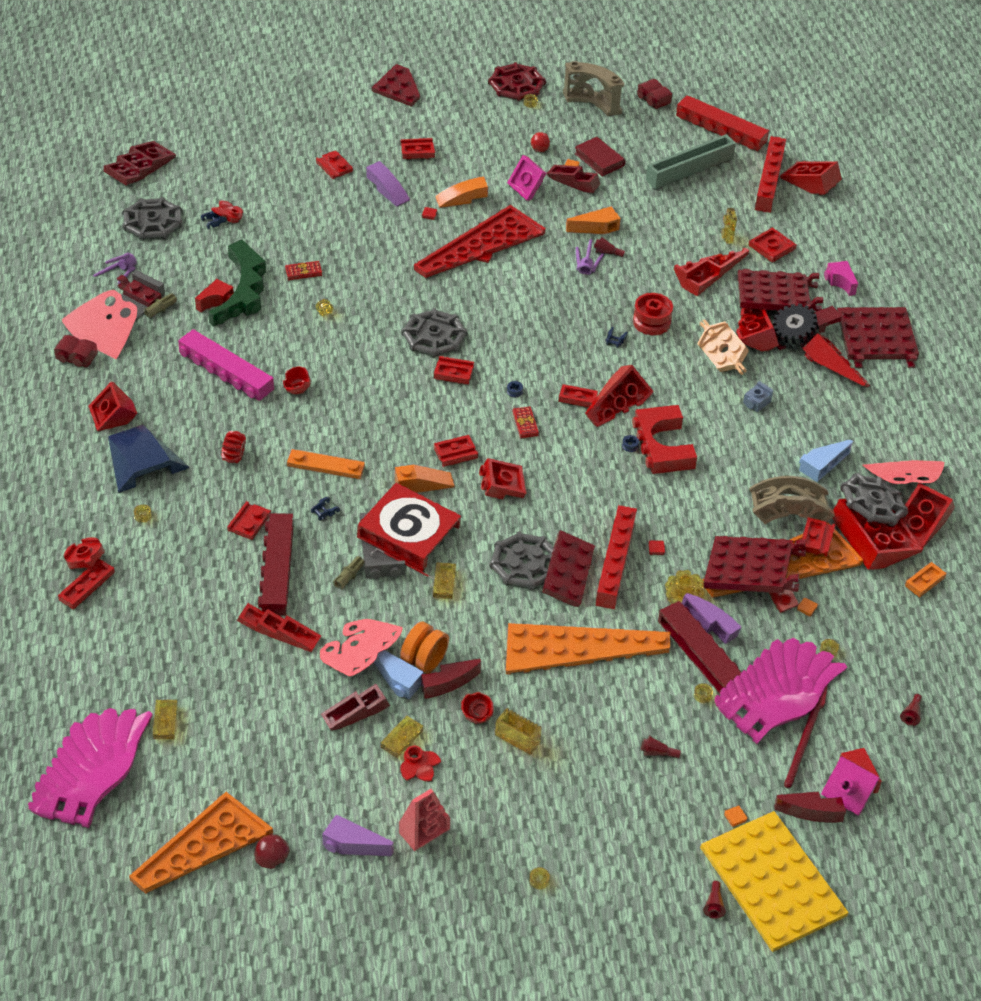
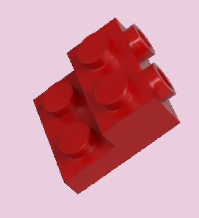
M487 458L484 465H481L479 475L483 476L481 489L485 490V496L502 500L505 495L524 498L526 489L521 465Z

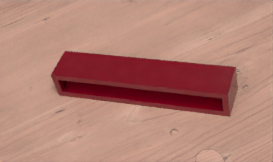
M270 513L269 521H265V533H268V536H264V547L267 548L262 553V562H265V566H261V578H264V581H260L259 591L262 593V596L258 597V608H262L263 612L268 609L279 616L287 615L294 529L293 514Z
M680 601L659 610L658 622L666 632H670L671 638L719 694L723 688H726L730 680L733 681L736 676H740L742 672L738 669L737 664L730 660L724 649L717 645L712 635L704 630L701 623L691 615L689 609L684 607Z

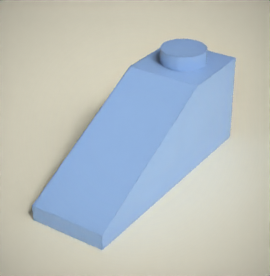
M846 440L812 449L808 454H804L801 457L799 471L818 482L850 454L853 441Z
M385 650L377 654L374 664L397 696H404L410 699L421 686L423 671Z

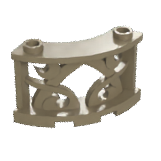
M577 61L565 63L563 95L567 102L593 103L607 116L622 114L620 99L621 89L625 83L618 75L595 64ZM597 78L604 89L596 92L586 81Z
M778 476L763 480L749 488L754 508H752L753 513L765 525L772 520L787 517L788 514H797L799 517L806 519L809 517L825 522L835 516L834 511L828 505L826 497L829 494L828 490L807 478ZM781 494H794L799 496H784Z

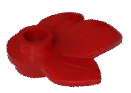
M220 200L219 207L211 208L216 214L225 216L229 222L238 223L242 219V208L233 206L228 201Z
M415 745L410 746L404 752V762L400 766L401 775L406 781L415 776L422 781H432L434 776L432 766L440 764L441 759L432 751H423L419 746Z

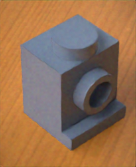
M759 381L756 386L745 393L743 403L747 408L758 412L771 402L773 390Z

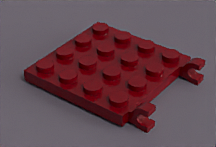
M738 270L737 282L740 308L777 311L781 309L784 311L785 306L790 308L791 304H795V306L802 304L803 307L807 305L809 309L812 308L815 312L822 310V306H817L816 304L823 303V297H816L810 301L808 286L818 288V282H813L812 280L819 279V273H812L809 277H806V274L800 272Z
M837 307V311L842 316L839 324L847 358L854 361L855 368H862V361L865 359H906L908 368H915L914 361H917L919 352L906 307Z
M715 536L703 582L704 589L784 593V590L799 592V584L792 583L799 581V574H792L788 578L787 574L792 554L806 556V549L799 548L805 547L806 539H799L793 543V540Z

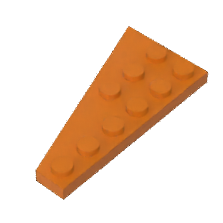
M225 792L129 875L130 881L146 894L252 844L264 836L273 834V828L228 792Z

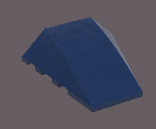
M143 424L108 436L118 493L135 488L136 477L161 468L168 467L171 474L189 469V466Z

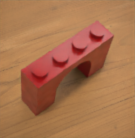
M679 405L636 409L635 417L632 418L633 428H637V438L642 443L641 452L643 455H646V467L650 468L652 474L696 469L697 455L693 444L666 446L658 443L653 438L659 432L682 429L683 416Z

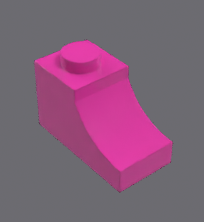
M848 261L828 263L827 270L824 271V278L826 281H829L830 286L842 288L849 296L856 295L858 282Z

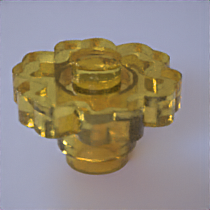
M679 570L676 572V576H669L668 581L665 583L666 599L670 604L677 601L682 603L684 595L687 593L703 599L705 596V590L703 589L704 581L698 574L691 575L689 570Z

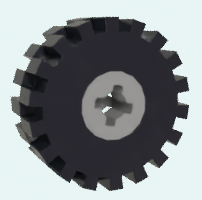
M791 304L790 308L785 306L784 311L780 309L778 315L775 314L773 328L777 340L781 346L786 345L787 349L793 347V350H797L799 346L803 349L805 344H808L817 333L819 334L817 315L807 305L803 307L802 304H798V306Z

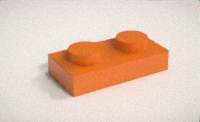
M930 562L909 578L905 583V587L920 598L945 579L946 572L933 562Z

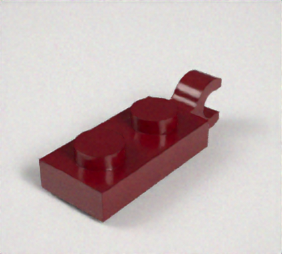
M120 275L117 278V281L121 282L117 287L123 290L125 296L147 307L155 303L157 299H162L161 293L136 280L129 282L124 275Z

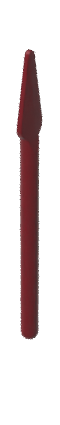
M828 684L807 719L784 782V786L787 789L793 786L819 711L825 706Z

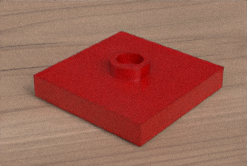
M773 227L751 239L748 244L772 263L795 250L797 244Z

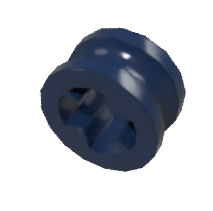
M518 381L509 382L507 384V394L514 398L520 397L523 394V384Z
M627 435L623 438L622 448L625 451L635 452L638 450L639 439L636 436Z

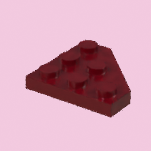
M395 64L371 87L372 92L411 107L420 99L419 91L409 68Z

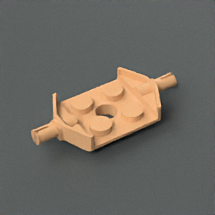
M705 319L702 320L704 324L700 322V326H702L704 332L697 344L720 372L737 369L741 375L744 374L742 370L746 373L747 369L742 365V362L749 351L748 348L725 321L710 326ZM724 347H729L726 352L721 353Z

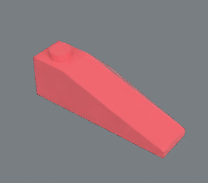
M432 789L413 799L399 821V834L414 851L450 829V817L445 812L444 807L440 804Z

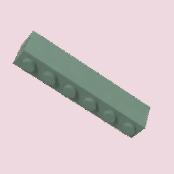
M726 134L648 164L646 181L657 189L734 158L736 142Z

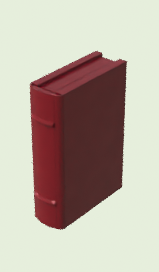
M598 137L575 146V155L602 177L622 168L626 164L625 158Z

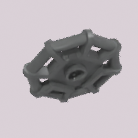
M165 197L157 199L139 198L136 203L122 211L124 222L122 228L124 231H129L136 235L140 240L148 238L166 239L169 234L182 227V208L167 201Z
M433 308L430 311L410 315L406 326L401 329V335L405 337L410 350L436 357L444 353L458 351L463 339L467 337L468 331L461 324L458 315L448 314ZM412 335H416L417 339L414 340ZM453 335H457L455 341L451 339ZM421 344H426V345L432 346L433 348H430V347H427V346H424V345H421Z
M854 473L848 481L841 484L840 489L845 495L846 506L865 517L867 522H879L895 526L902 517L908 514V508L904 505L901 497L902 493L883 482L881 477L877 476L875 478Z
M519 531L509 538L495 542L489 566L499 575L506 586L509 584L534 590L535 587L545 583L548 569L544 568L545 562H550L554 547L544 535L540 537L523 534ZM523 541H524V542H529V543H535L536 545L534 546V545L523 544ZM542 546L550 555H544ZM501 552L506 554V559L502 561L499 560ZM523 559L529 560L526 564L523 563ZM502 567L509 569L510 574H507ZM543 574L542 576L533 579L534 575Z

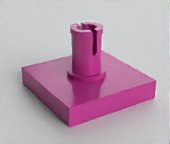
M522 155L507 183L523 198L530 201L539 186H541V183H543L547 173L528 156Z
M841 756L821 795L827 798L842 797L845 808L860 816L880 777Z

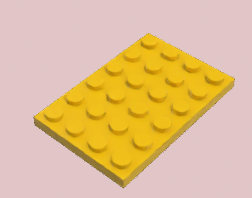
M775 811L704 842L700 846L772 952L848 916L849 912Z

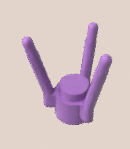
M592 239L589 240L586 257L580 260L579 247H576V270H579L581 274L590 275L592 272L595 273L596 267L604 256L602 253L595 263L589 258Z
M127 252L122 256L105 261L106 264L118 262L99 271L93 277H97L119 266L122 270H127L124 274L127 278L136 269L134 267L137 264L136 258L133 254Z

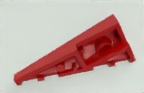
M743 248L742 251L736 253L735 251H730L727 255L717 254L701 258L699 262L695 263L688 261L683 266L676 264L674 265V271L682 288L698 296L749 254V249Z

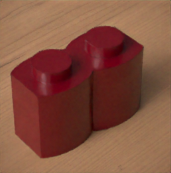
M651 79L638 84L637 95L639 98L647 101L649 106L658 109L671 103V91L667 87L662 86L658 80Z
M64 335L54 348L55 358L60 362L73 363L78 367H88L98 354L97 344L87 339L80 340L72 335Z

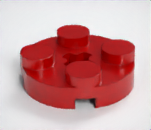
M89 537L81 539L82 543L77 546L73 543L66 549L64 558L69 569L83 567L90 569L96 565V561L105 553V549L98 538Z

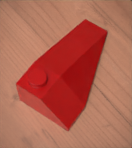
M742 308L740 313L741 320L738 322L739 329H737L736 333L743 344L760 351H769L779 346L774 328L766 311L763 309Z
M817 333L803 348L806 352L805 356L811 362L815 361L862 386H870L855 368L850 367L851 363L841 355L840 350L827 337Z
M633 365L621 366L605 384L585 412V415L594 426L599 427L614 419L615 414L621 411L626 413L629 411L628 408L633 405L640 406L654 391Z

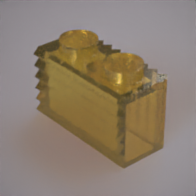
M506 708L495 722V736L530 755L541 742L542 727L509 710V708Z

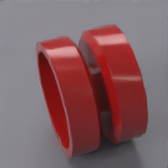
M645 293L639 296L634 307V327L646 335L654 336L666 333L671 326L672 301L667 296L659 293Z

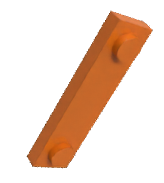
M292 449L287 466L361 479L365 462Z

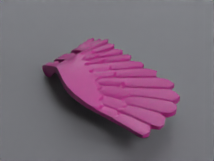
M791 638L782 643L777 639L771 643L769 650L764 649L760 657L754 660L753 665L750 664L748 666L747 672L743 670L740 676H736L733 681L730 680L726 688L721 690L720 696H715L714 701L720 712L729 721H734L738 729L745 735H750L753 738L752 741L758 744L769 730L798 720L810 713L819 701L826 685L845 671L847 666L845 663H831L834 655L830 652L822 651L816 654L817 647L813 642L800 644L799 640ZM741 707L748 712L743 718L737 714ZM757 721L764 726L759 732L753 728Z
M109 708L104 710L101 715L90 713L83 723L74 722L70 727V736L63 737V748L59 747L57 749V758H52L51 760L52 767L47 766L46 774H42L40 782H36V792H32L33 802L28 803L29 810L40 817L51 820L55 818L61 819V822L73 825L78 823L82 824V827L89 828L93 821L95 807L130 772L141 736L150 722L153 713L148 711L136 717V709H128L118 716L115 709ZM59 801L66 802L63 811L58 810ZM80 806L86 808L84 816L79 815Z

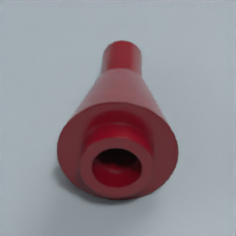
M602 236L600 239H596L593 247L597 253L615 254L623 257L625 253L624 250L616 248Z
M915 694L912 702L900 714L901 721L907 725L916 726L921 721L920 703L922 696L920 694Z
M650 735L642 741L641 751H644V756L667 755L678 759L680 757L681 750L670 748Z
M716 880L712 882L710 895L703 908L704 914L712 919L721 918L726 913L720 893L721 883Z

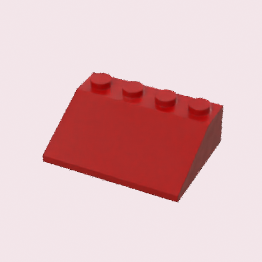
M846 498L839 499L833 509L835 516L832 519L852 548L863 559V563L868 570L886 568L923 551V548L902 519L895 526L879 522H867L865 517L846 506Z

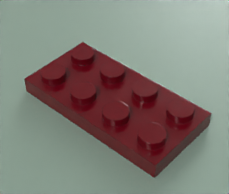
M560 530L556 536L542 593L571 606L579 607L582 602L595 545Z

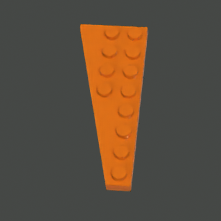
M834 529L827 557L821 553L817 555L806 552L805 557L792 554L787 578L792 574H799V579L857 567L862 565L863 559ZM803 534L790 540H793V543H795L797 540L802 539ZM706 589L712 598L742 592L738 590Z
M508 623L506 674L510 675L511 673L522 671L525 673L536 669L547 670L550 667L557 666L568 667L590 664L599 660L612 661L613 658L620 657L627 659L641 654L649 656L669 653L670 632Z

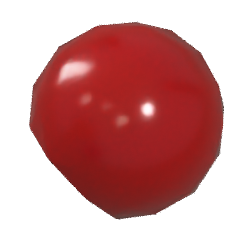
M538 132L532 136L530 144L536 152H544L550 147V140L546 133Z

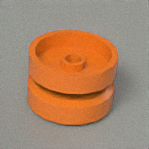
M420 621L407 635L402 645L400 659L412 666L416 665V668L423 671L424 674L432 673L444 658L449 645V636L441 630H434L430 624Z

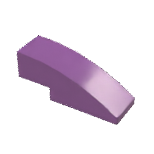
M378 161L366 167L367 178L377 186V191L396 207L410 201L404 188L383 163Z
M689 593L684 595L682 604L689 609L691 615L701 623L707 633L713 631L725 644L738 637L742 627L731 616L700 597Z

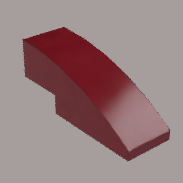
M553 165L547 172V176L554 181L583 192L594 193L600 186L598 173L583 172L582 166Z
M481 659L440 665V672L422 674L421 688L424 699L449 693L473 680L481 673Z
M374 684L359 695L355 691L321 713V716L329 729L333 731L375 715L391 705L378 685Z
M819 791L776 795L774 803L775 810L814 822H843L846 813L842 797L821 799Z

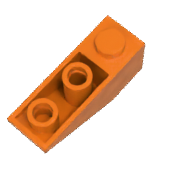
M610 206L568 218L566 220V232L611 233L620 229L621 218Z

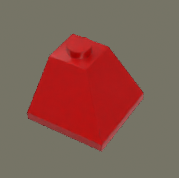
M112 381L89 405L97 431L127 425L138 414L133 401Z

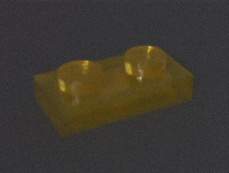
M727 208L726 215L723 217L724 228L721 230L722 238H725L726 244H730L734 241L737 217L734 208Z
M436 563L433 598L453 599L456 564Z
M156 700L153 739H175L177 700Z
M406 715L380 743L381 748L398 758L423 732V725Z

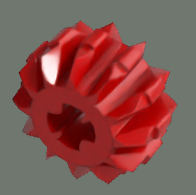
M229 431L226 434L221 450L223 460L229 463H239L242 460L246 445L245 434L238 431Z

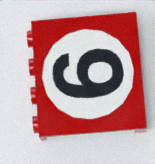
M395 483L358 523L357 538L424 571L427 567L430 553L453 527L460 528L461 515L405 486Z

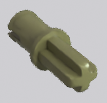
M170 293L160 300L157 299L155 303L143 309L144 314L152 318L159 312H164L166 308L176 303V296Z
M357 556L348 566H344L339 576L333 580L334 586L340 587L342 590L351 579H355L356 573L365 564L364 559Z

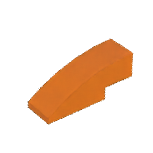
M484 176L473 178L449 187L436 195L435 198L439 208L470 204L472 199L488 197V185Z

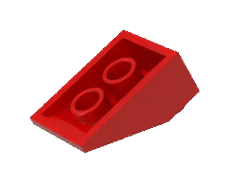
M797 161L780 175L781 179L811 194L819 195L827 194L832 187H835L842 180L838 161Z
M919 483L905 504L908 508V514L901 519L921 547L924 548L955 508L953 499Z

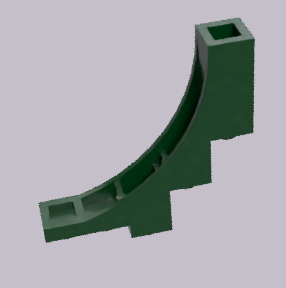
M242 239L228 245V258L238 268L241 275L240 282L233 295L224 304L208 311L209 323L213 327L223 324L233 317H238L241 313L249 316L261 310V297L259 294L264 291L263 278L261 276L266 273V261Z

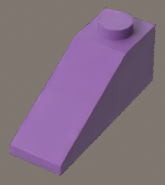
M335 815L322 834L324 847L333 853L392 856L394 853L393 841L339 815Z

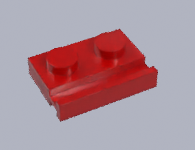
M433 138L401 139L402 159L435 158Z
M336 150L322 155V158H316V163L332 179L353 172V167Z
M439 356L434 371V379L469 385L474 362Z
M469 435L434 443V450L443 467L478 458V451L475 450V445Z
M246 501L227 526V531L253 540L269 518L271 510L255 504L251 505Z
M808 517L802 539H806V545L800 548L817 555L819 553L825 554L824 556L827 557L835 524L829 525L825 521Z

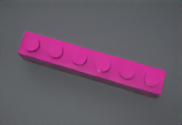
M192 329L178 340L179 352L183 357L190 358L196 365L203 366L209 373H214L222 381L232 384L235 389L244 391L250 398L260 401L274 390V378L196 330Z

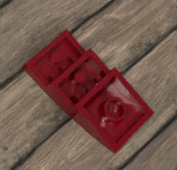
M150 141L131 146L129 153L117 156L115 163L104 165L103 172L124 185H129L142 180L176 157V154L157 142Z

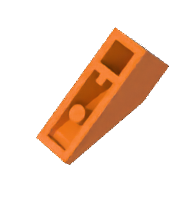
M418 465L395 467V483L405 486L416 493L454 488L451 472Z

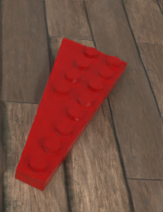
M509 205L415 263L414 270L427 278L474 261L487 254L495 253L544 235L546 228L512 205Z

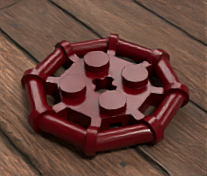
M514 62V64L495 67L494 73L488 78V84L493 87L497 96L520 101V99L539 96L540 90L546 84V79L537 71V67Z

